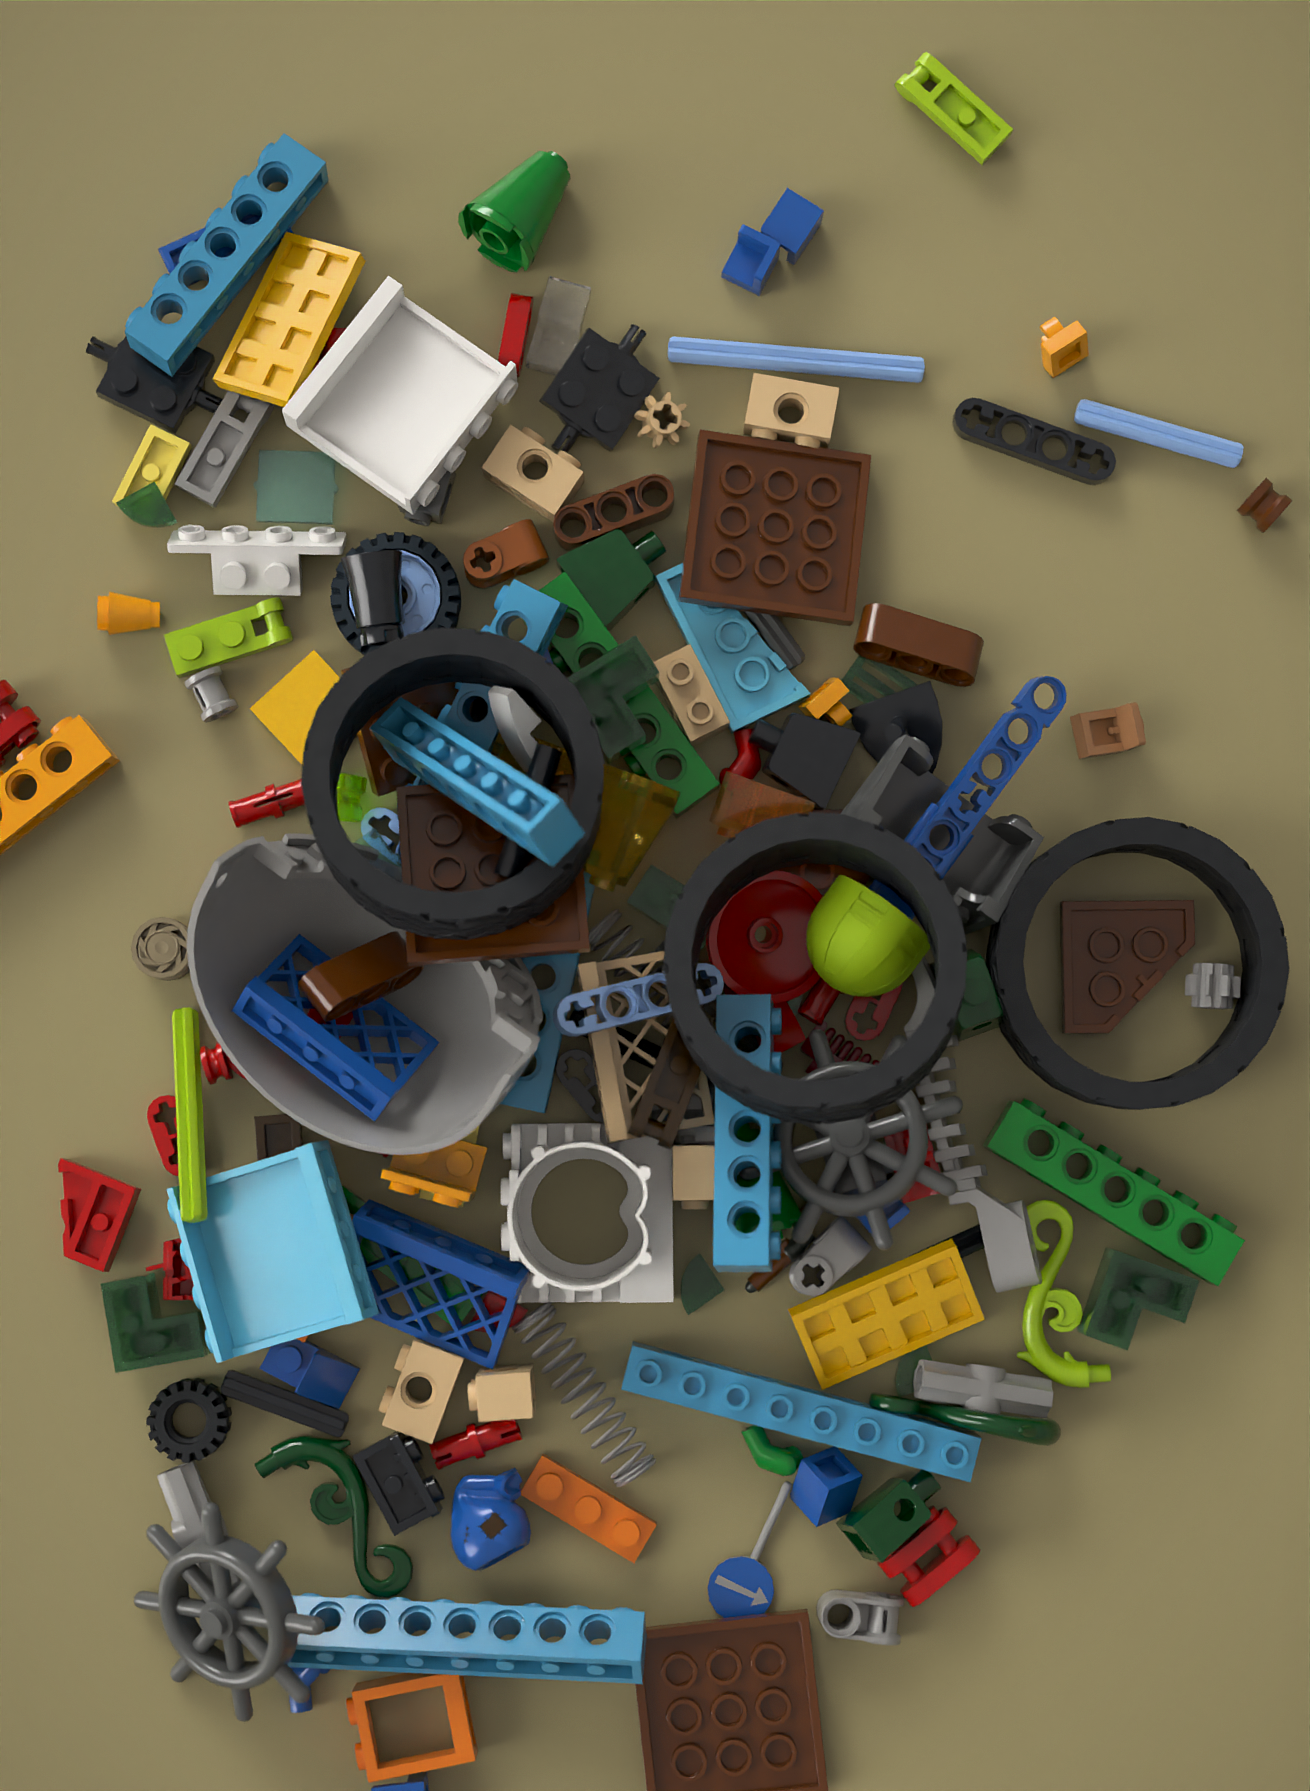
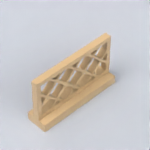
M664 951L598 963L594 961L578 964L576 972L580 992L608 986L606 971L625 969L636 978L645 977L655 963L664 961ZM649 964L643 973L633 968L634 966ZM653 983L650 988L664 997L658 1007H664L669 1000L668 991ZM611 993L607 997L606 1008L612 1016L618 1017L624 1008L629 1009V1003L626 998L623 999L617 994ZM595 997L590 998L594 1006L583 1009L584 1017L597 1014ZM610 998L620 1004L614 1015ZM597 1015V1021H596V1022L599 1024V1023H602V1022H601V1020L599 1019V1017H598V1015ZM656 1017L643 1020L646 1024L633 1043L616 1032V1027L588 1034L607 1144L638 1138L628 1134L633 1120L631 1109L640 1096L643 1095L650 1074L642 1086L639 1087L624 1076L623 1065L631 1053L634 1052L654 1066L656 1060L636 1046L650 1026L666 1036L668 1030L654 1021ZM618 1042L628 1048L622 1059ZM702 1070L697 1081L698 1089L694 1088L693 1094L700 1098L703 1117L683 1118L678 1131L715 1124L707 1076ZM626 1086L637 1092L630 1103ZM660 1108L662 1113L657 1118V1121L662 1122L666 1114L669 1115L670 1111Z

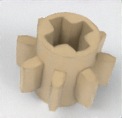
M667 392L659 402H656L655 398L649 395L644 399L645 405L649 410H640L634 414V418L642 421L643 427L637 436L643 437L647 434L653 439V448L660 446L665 438H667L670 444L675 445L679 442V436L675 430H686L690 426L689 422L682 420L681 414L687 405L683 403L677 406L671 402L670 392ZM660 411L664 412V420L670 422L664 429L659 428V420L653 418Z

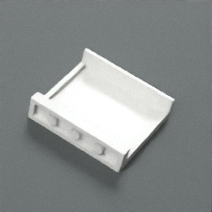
M388 276L285 405L282 413L287 427L413 515L420 505L426 507L431 503L440 487L437 483L447 470L452 473L459 467L466 455L464 448L473 437L479 439L486 432L492 421L490 415L499 403L506 405L511 400L518 388L516 364L510 361L506 367L406 298L403 285Z

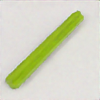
M184 1007L175 1009L172 1013L180 1217L182 1221L187 1223H197L205 1221L208 1216L199 1017L197 1010Z

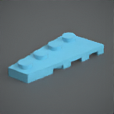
M683 563L655 576L656 583L686 644H691L730 721L729 730L731 734L756 723L759 718L764 719L811 695L801 682L799 683L786 668L787 665L777 653L773 652L757 634L758 631L748 619H745L738 610L678 602Z

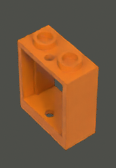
M402 1673L356 1683L351 1692L352 1697L346 1699L350 1725H358L361 1742L355 1743L358 1769H366L368 1783L476 1761L478 1747L464 1675ZM443 1686L454 1748L380 1763L369 1700Z

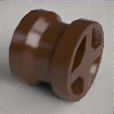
M1265 478L1237 511L1242 516L1253 518L1256 521V528L1264 533L1293 500L1287 495H1279L1273 490V483L1268 478Z

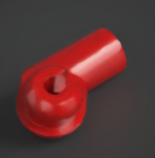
M752 729L734 732L738 756L729 768H723L719 774L720 784L725 790L732 791L736 789L740 791L748 787L761 769L759 748L747 742Z

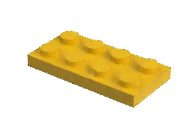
M286 232L213 377L217 386L285 407L311 374L366 262L362 254L354 250Z
M952 1238L788 1309L822 1390L985 1320Z

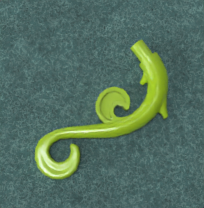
M1045 1199L1034 1201L1026 1206L1036 1250L1044 1252L1049 1248V1243L1043 1242L1037 1235V1227L1041 1221L1047 1219L1055 1220L1060 1226L1061 1237L1055 1250L1041 1270L1042 1283L1033 1285L1029 1291L1024 1306L1022 1322L1024 1344L1027 1351L1017 1352V1358L1031 1364L1053 1382L1064 1386L1089 1388L1090 1383L1111 1381L1109 1364L1088 1365L1087 1361L1077 1362L1068 1351L1064 1352V1358H1062L1051 1349L1045 1338L1042 1323L1044 1312L1048 1307L1058 1309V1314L1055 1317L1048 1318V1324L1059 1332L1074 1330L1080 1324L1083 1313L1081 1303L1074 1293L1064 1288H1051L1073 1240L1074 1225L1072 1216L1065 1207L1055 1201Z

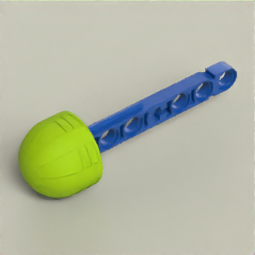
M1051 676L1035 677L1024 685L1011 703L1016 708L1001 716L937 804L931 803L904 839V841L914 846L941 876V879H943L974 837L971 832L1041 739L1042 729L1049 728L1063 709L1067 693L1065 686L1057 678ZM1043 683L1049 685L1054 693L1053 703L1046 709L1038 707L1034 700L1036 688ZM1017 718L1023 720L1028 727V736L1020 744L1012 742L1008 735L1010 723ZM989 754L997 755L1002 762V771L995 779L987 778L982 771V762ZM972 776L977 783L988 787V790L986 792L984 789H976L970 798L971 804L974 805L973 809H963L960 811L959 808L962 802L958 799L959 794H969L977 785V783L969 780ZM939 824L944 825L950 833L948 845L941 850L933 848L929 841V834L932 828ZM844 875L837 877L813 910L806 933L808 955L819 976L834 989L852 996H876L895 989L910 976L931 947L927 934L912 921L915 914L893 890L875 879L867 888Z

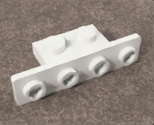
M186 525L172 532L167 542V549L169 553H211L214 595L301 596L303 590L301 554L341 555L346 545V533L335 532L334 528L327 526L314 527L309 532L292 531L291 528L286 526H273L265 531H248V528L245 526L233 525L224 527L222 531L204 530V527L199 525Z

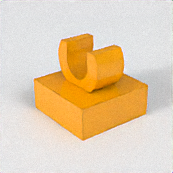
M1055 317L1040 325L1041 331L1045 334L1041 338L1043 367L1052 378L1089 356L1087 331L1077 320L1065 328Z
M829 678L804 700L798 708L805 716L819 719L824 715L831 724L842 726L852 717V714L839 700L850 690L839 678Z

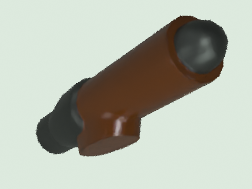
M811 1233L805 1243H797L793 1238L782 1240L780 1260H772V1272H754L748 1278V1282L745 1285L746 1291L753 1293L762 1290L789 1264L796 1261L816 1237Z

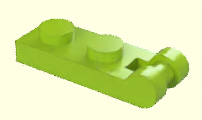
M924 52L915 62L916 68L909 75L904 73L895 83L896 90L907 101L913 102L976 161L983 165L1011 136L1013 128L934 56ZM927 80L934 81L937 84L930 93L922 86Z
M281 598L266 599L254 606L163 634L176 676L179 678L291 642L293 635L290 626L284 625L281 615L284 612ZM265 619L268 632L257 636L253 623Z

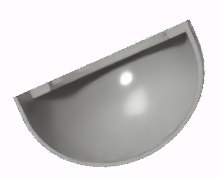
M285 834L282 841L267 842L263 836L246 840L215 859L191 910L187 933L188 966L199 1006L208 1026L232 1063L265 1098L284 1113L311 1130L354 1148L381 1154H422L442 1149L469 1135L498 1107L513 1088L537 1050L541 1038L538 1037V1026L542 1021L540 996L535 982L522 959L509 958L424 965L423 971L411 983L382 997L438 1040L439 1044L374 1122L232 1012V1009L245 986L255 976L258 977L298 934H301L330 958H334L393 931H398L406 942L405 930L390 926L356 903L333 877L313 834ZM351 842L373 866L397 881L402 882V869L379 859V850ZM299 952L292 956L295 970L310 971L313 969L312 962ZM269 981L267 983L281 996L290 997L287 982ZM299 988L300 997H306L302 990ZM303 1009L304 1013L307 1014L309 1009ZM362 1010L366 1025L384 1026L382 1017L374 1010ZM352 1018L349 1025H355L354 1018ZM341 1036L339 1040L354 1052H361L358 1036ZM368 1037L372 1052L390 1053L387 1037ZM398 1037L401 1053H419L423 1049L408 1037ZM375 1064V1068L393 1082L396 1080L393 1064Z

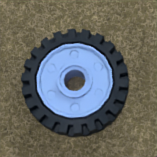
M385 532L377 534V538L371 540L366 538L360 542L359 547L356 549L352 548L346 554V556L374 551H402L401 585L402 590L408 594V599L403 605L405 623L401 624L404 636L437 628H456L462 602L459 581L451 563L435 545L413 534L408 536L404 532H394V535H387ZM340 561L336 569V577L333 578L331 584L332 596H330L333 615L345 639L365 656L368 652L380 646H361L360 629H356L349 584Z

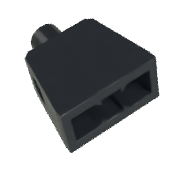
M791 713L786 717L781 729L759 718L747 742L769 752L761 770L764 774L811 808L823 810L833 794L861 733L798 713Z

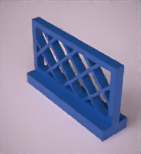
M298 934L258 977L255 976L245 986L232 1012L375 1122L390 1101L435 1050L439 1041L383 998L352 1011L355 1025H336L335 1020L325 1022V1024H318L304 1013L303 1009L315 1008L307 997H300L297 983L308 971L295 970L292 956L299 952L312 962L313 968L332 958L301 934ZM269 981L287 982L290 997L281 996L267 983ZM362 1010H374L382 1017L384 1026L366 1025ZM339 1036H358L361 1052L351 1050L339 1040ZM368 1037H387L390 1053L372 1052ZM398 1037H408L423 1049L419 1053H401ZM375 1064H393L396 1080L393 1082L375 1068Z
M369 1199L354 1214L352 1223L359 1246L364 1237L377 1243L384 1255L383 1258L368 1263L362 1253L379 1314L370 1318L493 1370L497 1364L522 1288L527 1283L530 1270L521 1262L510 1261L509 1257ZM407 1256L418 1260L425 1274L408 1281L398 1260ZM388 1264L399 1285L382 1291L372 1270ZM446 1274L459 1277L466 1291L449 1298L439 1277ZM429 1281L439 1302L422 1308L412 1288ZM492 1291L506 1297L507 1301L504 1310L490 1315L480 1294ZM403 1292L412 1312L404 1316L393 1312L386 1299L387 1297ZM470 1299L480 1319L463 1325L453 1305ZM443 1309L453 1329L444 1333L433 1329L426 1315ZM499 1321L498 1327L496 1328L494 1322ZM484 1326L492 1341L490 1351L487 1352L473 1346L467 1332Z

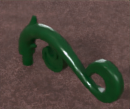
M871 1393L869 1397V1405L874 1408L910 1415L919 1414L962 1428L1035 1445H1052L1059 1440L1061 1435L1059 1424L1050 1418L1037 1419L994 1414L911 1400L882 1393Z
M312 1436L291 1437L271 1447L272 1452L255 1463V1467L263 1479L281 1467L286 1470L292 1465H297L305 1470L309 1469L310 1466L307 1461H313L328 1466L343 1482L346 1489V1499L343 1502H336L333 1499L334 1493L339 1489L338 1484L326 1482L313 1490L310 1506L316 1518L327 1525H338L352 1517L353 1559L356 1574L363 1588L376 1597L384 1598L398 1595L406 1589L412 1579L413 1563L411 1556L405 1549L393 1544H382L375 1547L373 1552L375 1557L384 1556L390 1559L393 1564V1572L388 1578L383 1580L376 1579L367 1568L369 1500L366 1485L358 1467L351 1457L343 1451L351 1445V1441L348 1439L333 1440Z

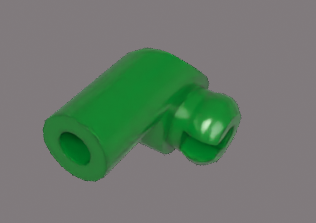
M751 1425L741 1431L757 1466L781 1476H790L799 1468L801 1459H804L801 1450L795 1446L780 1448L771 1445L763 1427Z

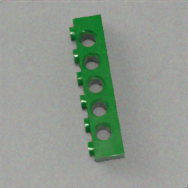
M563 572L538 590L568 605L562 619H572L579 625L577 633L570 638H562L556 633L554 634L549 644L552 647L549 654L553 664L562 674L567 670L571 673L578 683L575 687L578 689L587 708L594 705L603 717V720L598 722L603 733L612 744L617 741L621 742L629 753L623 759L638 780L645 776L655 789L649 795L664 815L671 811L677 819L718 790L720 785L718 780L567 573ZM589 653L600 655L605 662L603 668L597 673H586L579 666L583 656ZM621 688L628 692L630 701L625 707L614 709L605 702L606 694L611 689ZM639 723L651 725L656 732L655 738L648 744L636 743L630 735L635 725ZM673 758L679 762L682 771L678 777L666 780L658 775L656 766L662 759Z
M1023 1098L1020 1104L1016 1101H1008L982 1146L1205 1282L1219 1286L1245 1241L1234 1234L1237 1229L1235 1224L1215 1213L1209 1219L1197 1212L1196 1208L1199 1205L1197 1201L1177 1190L1171 1196L1159 1189L1160 1179L1140 1167H1137L1133 1173L1121 1166L1119 1163L1123 1157L1102 1144H1099L1095 1150L1083 1143L1081 1140L1085 1134L1068 1123L1061 1121L1057 1127L1045 1120L1043 1117L1047 1111L1030 1100ZM1036 1130L1043 1131L1049 1139L1047 1151L1039 1156L1034 1155L1028 1148V1138ZM1079 1153L1085 1158L1087 1169L1081 1177L1074 1179L1067 1173L1066 1162L1071 1155ZM1117 1176L1123 1181L1125 1191L1119 1200L1112 1202L1106 1197L1104 1187L1108 1179ZM1155 1199L1161 1204L1163 1214L1157 1223L1150 1225L1144 1220L1143 1208L1148 1201ZM1195 1223L1200 1229V1240L1195 1246L1188 1248L1182 1242L1181 1232L1187 1224Z

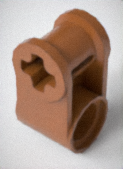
M531 519L515 522L498 533L472 543L464 552L463 557L467 580L473 586L482 589L491 588L513 577L533 572L550 560ZM484 558L486 563H490L491 570L483 572L481 567H477L476 560Z

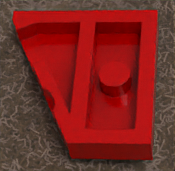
M60 1158L58 1172L63 1173L64 1199L60 1200L61 1218L65 1223V1231L62 1234L64 1256L101 1272H109L140 1195L141 1188L69 1159Z

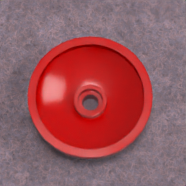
M776 870L755 879L733 895L713 919L706 934L708 957L711 965L721 972L724 985L737 995L771 994L773 1004L782 1003L804 994L821 978L811 963L806 944V933L810 917L823 897L811 883L795 874ZM763 926L766 930V936L762 941L758 942L755 938V932L759 927Z

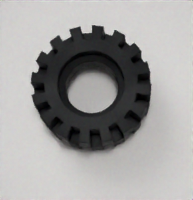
M189 1378L172 1383L156 1395L157 1398L151 1402L148 1409L151 1412L150 1416L146 1418V1426L150 1425L151 1432L148 1433L150 1441L154 1439L157 1443L155 1448L159 1453L164 1451L168 1454L167 1458L170 1460L181 1459L182 1463H190L192 1460L199 1461L206 1458L224 1443L227 1438V1432L231 1429L232 1422H229V1416L232 1415L231 1407L226 1405L227 1397L216 1390L218 1388L213 1383L207 1384L204 1382V1379L196 1378L195 1380H189ZM194 1403L202 1408L206 1416V1426L200 1435L185 1437L177 1432L173 1424V1415L179 1405Z

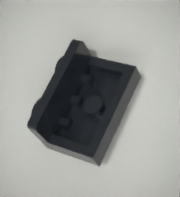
M395 1431L352 1456L394 1536L430 1516L433 1518L441 1513L443 1506L440 1501L445 1499L444 1492L433 1474L427 1477L419 1461L424 1459V1456L414 1437H405L404 1433Z

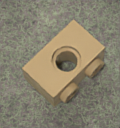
M753 373L743 434L761 439L792 442L816 449L818 447L828 448L839 388ZM785 407H794L801 413L802 419L797 423L788 424L781 420L778 412Z
M510 424L481 467L483 476L545 518L554 522L557 512L570 504L584 483V472L579 469L581 463L565 451L560 450L558 454H555L543 446L545 440L533 430L523 427L520 431ZM534 462L542 463L548 468V471L543 478L531 480L524 475V470L529 464Z
M691 644L651 663V673L678 727L693 747L729 729L730 721Z
M715 1144L672 1145L673 1201H681L682 1209H709V1200H714Z
M417 1337L413 1340L411 1346L403 1344L394 1369L401 1371L396 1388L387 1386L378 1410L386 1414L382 1426L432 1444L436 1439L465 1358ZM418 1376L426 1378L432 1386L431 1396L424 1400L414 1398L408 1388L410 1379Z
M534 1363L495 1366L493 1370L487 1367L479 1369L475 1379H471V1383H468L470 1411L478 1410V1422L534 1417L537 1409Z

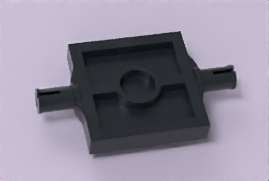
M631 324L619 344L607 341L591 328L586 329L539 400L540 403L555 412L565 425L555 442L551 445L554 450L557 451L562 446L561 450L568 453L579 435L593 439L608 451L614 449L633 420L634 414L639 411L645 402L644 399L649 396L660 379L642 366L633 355L643 338L647 335L643 329L638 331L639 326Z
M93 336L90 339L91 344L88 343L86 347L87 354L107 362V371L96 389L99 398L174 434L179 429L184 417L196 405L215 414L223 400L204 390L205 379L215 362V358L212 353L197 346L172 377L130 348L126 336L117 347L109 345Z

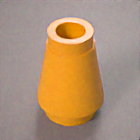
M110 591L109 596L98 595L97 630L108 631V635L160 628V602H151V600Z

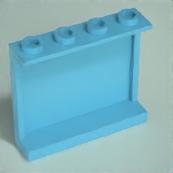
M329 1140L300 1146L292 1151L206 1177L208 1216L202 1222L187 1223L182 1221L180 1217L179 1186L167 1189L169 1196L167 1203L168 1212L172 1221L178 1227L182 1241L180 1244V1254L183 1262L190 1269L194 1283L192 1289L193 1299L197 1308L202 1311L206 1325V1345L210 1352L214 1354L216 1363L379 1314Z

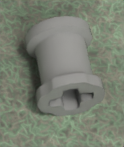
M220 666L205 669L184 682L187 689L193 690L203 711L200 716L205 723L217 720L238 708L236 700L230 699L220 678L223 673Z

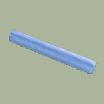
M1087 399L1080 400L1074 415V421L1077 424L1230 468L1237 467L1243 455L1244 446L1241 443Z

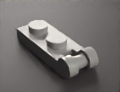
M228 390L175 482L177 488L216 508L262 425L269 419L274 404ZM239 408L249 413L244 423L233 417Z

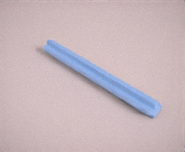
M674 336L669 339L668 360L676 363L915 383L922 381L925 371L924 359L914 356Z

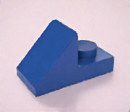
M294 1339L271 1346L259 1369L295 1387V1393L339 1409L361 1368L308 1340L302 1342Z

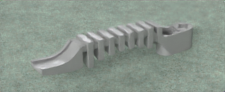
M925 956L912 972L917 988V1003L910 1021L904 1027L907 1039L922 1023L935 994L936 979ZM952 1035L946 1048L959 1046L957 1035ZM939 1058L929 1075L920 1082V1086H916L918 1098H924L925 1105L941 1100L940 1095L957 1091L955 1080L949 1081L948 1079L936 1082L934 1077L935 1073L957 1069L954 1058ZM946 1117L930 1122L932 1129L928 1130L930 1141H936L938 1151H933L935 1161L942 1162L944 1169L942 1174L955 1180L957 1190L960 1191L948 1196L950 1205L969 1202L976 1207L989 1270L996 1292L999 1293L1041 1284L1042 1276L1024 1201L1004 1203L982 1189L979 1177L988 1175L986 1165L964 1168L962 1158L976 1155L974 1145L966 1144L954 1147L952 1137L966 1135L965 1124L948 1125Z

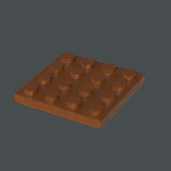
M700 429L697 439L678 602L851 626L855 615L871 455L822 447L816 449L795 443Z
M574 774L555 775L549 791L559 797L569 811L571 810L575 790ZM431 785L396 787L402 883L427 891L459 893L488 888L508 879L494 873L506 835ZM529 852L524 869L538 860L539 857ZM582 868L567 891L540 915L502 933L469 940L438 939L434 938V936L424 937L405 931L408 966L590 952L584 868Z
M807 1609L646 1627L643 1684H635L647 1791H828Z

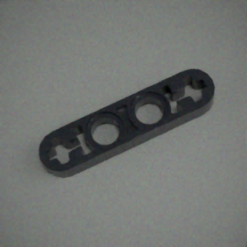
M980 398L965 399L959 404L953 415L952 424L954 431L964 440L1084 484H1102L1115 469V454L1107 445ZM971 410H977L980 412L978 419L988 424H991L994 416L999 417L1000 420L994 429L993 438L986 436L990 428L989 426L977 424L974 429H969L966 427L967 419L961 417V415H969ZM1010 423L1020 425L1026 435L1024 442L1019 445L1006 443L1001 434L1002 428ZM1050 438L1061 440L1066 448L1065 456L1059 460L1047 458L1042 450L1043 442ZM1075 446L1082 448L1077 455L1078 457L1090 460L1094 454H1098L1101 456L1100 464L1106 466V469L1100 468L1096 474L1089 472L1090 464L1077 459L1074 467L1067 464L1074 454Z

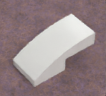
M494 685L488 691L495 722L509 751L527 773L538 743L530 733L541 720L514 689Z

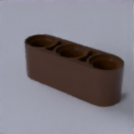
M650 474L569 504L560 509L555 515L553 526L556 541L564 550L572 551L615 529L620 528L624 534L659 522L668 517L673 510V485L663 475ZM651 489H658L664 492L667 500L660 506L652 507L644 502L642 499L643 495ZM616 504L625 509L626 515L619 522H609L602 516L603 510L609 505ZM569 520H579L585 525V531L579 537H567L561 531L562 526Z
M871 603L863 607L853 649L858 655L866 659L949 685L967 687L975 682L984 641L982 637L971 631L888 605Z
M393 931L315 966L301 978L298 986L323 1020L330 1022L405 987L420 975L424 965L408 966L406 942L398 931Z

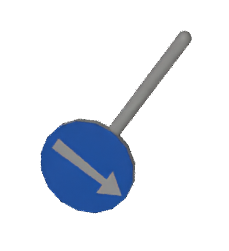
M789 1481L783 1483L751 1556L729 1557L719 1563L710 1574L707 1587L709 1601L715 1611L724 1618L764 1614L771 1605L774 1594L772 1576L765 1565L758 1560L792 1487Z

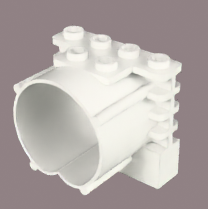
M604 1123L511 1124V1133H503V1159L511 1160V1169L509 1170V1177L501 1179V1206H508V1222L501 1224V1250L510 1251V1261L521 1262L530 1270L527 1283L522 1288L517 1303L674 1302L672 1147L670 1150L657 1145L658 1140L648 1136L607 1144ZM594 1159L604 1162L619 1171L627 1182L628 1192L620 1205L619 1212L621 1219L628 1229V1239L619 1252L598 1263L574 1264L556 1257L541 1243L533 1226L532 1201L539 1183L553 1168L570 1160Z

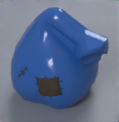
M516 1468L498 1475H466L456 1485L451 1508L450 1537L457 1558L466 1568L474 1571L484 1570L529 1544L531 1535L530 1521L525 1509L515 1503L521 1496L520 1484L523 1482Z

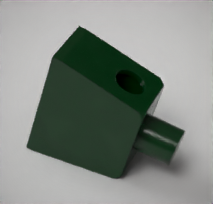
M619 528L561 555L556 561L560 572L567 573L607 630L610 631L654 587L656 577L647 565L667 551L652 530L631 544Z
M972 949L967 950L966 987L961 1010L954 1028L958 1042L1000 1027L1004 1017L985 961L981 954ZM935 962L930 963V967L935 977Z
M922 1469L909 1481L902 1478H890L855 1506L848 1514L838 1520L836 1525L863 1558L882 1563L932 1516L931 1511L924 1503L937 1493L941 1487L929 1471ZM899 1501L901 1508L899 1514L896 1516L894 1513V1506L896 1502Z

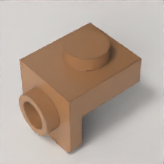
M1137 702L1127 703L1111 709L1079 713L1070 717L1079 759L1122 753L1146 744L1144 722L1141 718Z

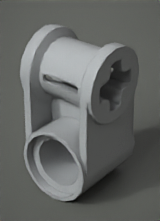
M839 1216L817 1236L813 1244L791 1265L789 1271L790 1283L801 1294L809 1296L821 1295L841 1276L853 1269L871 1251L872 1246L843 1216ZM805 1265L810 1268L816 1266L820 1268L816 1275L820 1280L817 1286L811 1283L802 1284L801 1281L805 1277L802 1268Z
M829 1590L819 1598L816 1614L824 1630L832 1637L863 1640L881 1645H899L901 1641V1636L897 1634L899 1607L904 1606L905 1598L901 1595L887 1592ZM841 1603L849 1606V1615L842 1623L834 1624L827 1620L828 1611L832 1606Z

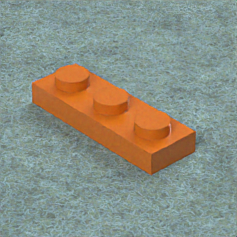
M545 1454L541 1455L521 1489V1496L632 1563H635L657 1526V1522Z

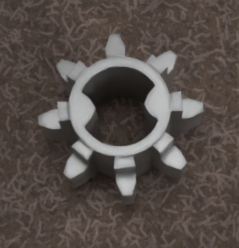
M1219 963L1193 964V974L1186 975L1185 996H1192L1191 1007L1233 1009V999L1240 998L1241 977L1234 976L1235 966Z

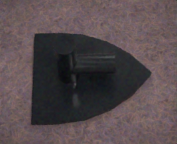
M931 681L848 709L852 714L851 719L855 730L861 733L859 738L865 749L877 763L880 762L896 739L907 734L910 737L923 741L929 747V752L933 757V764L928 771L933 774L942 747L943 721Z

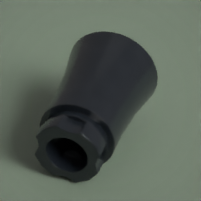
M374 551L342 557L341 562L347 577L354 607L356 629H360L361 646H381L397 638L401 640L404 637L401 624L405 623L401 585L402 551Z

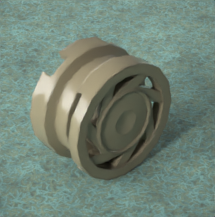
M166 917L150 919L142 924L134 934L131 944L132 957L139 970L150 977L166 981L180 979L188 974V927L175 919Z

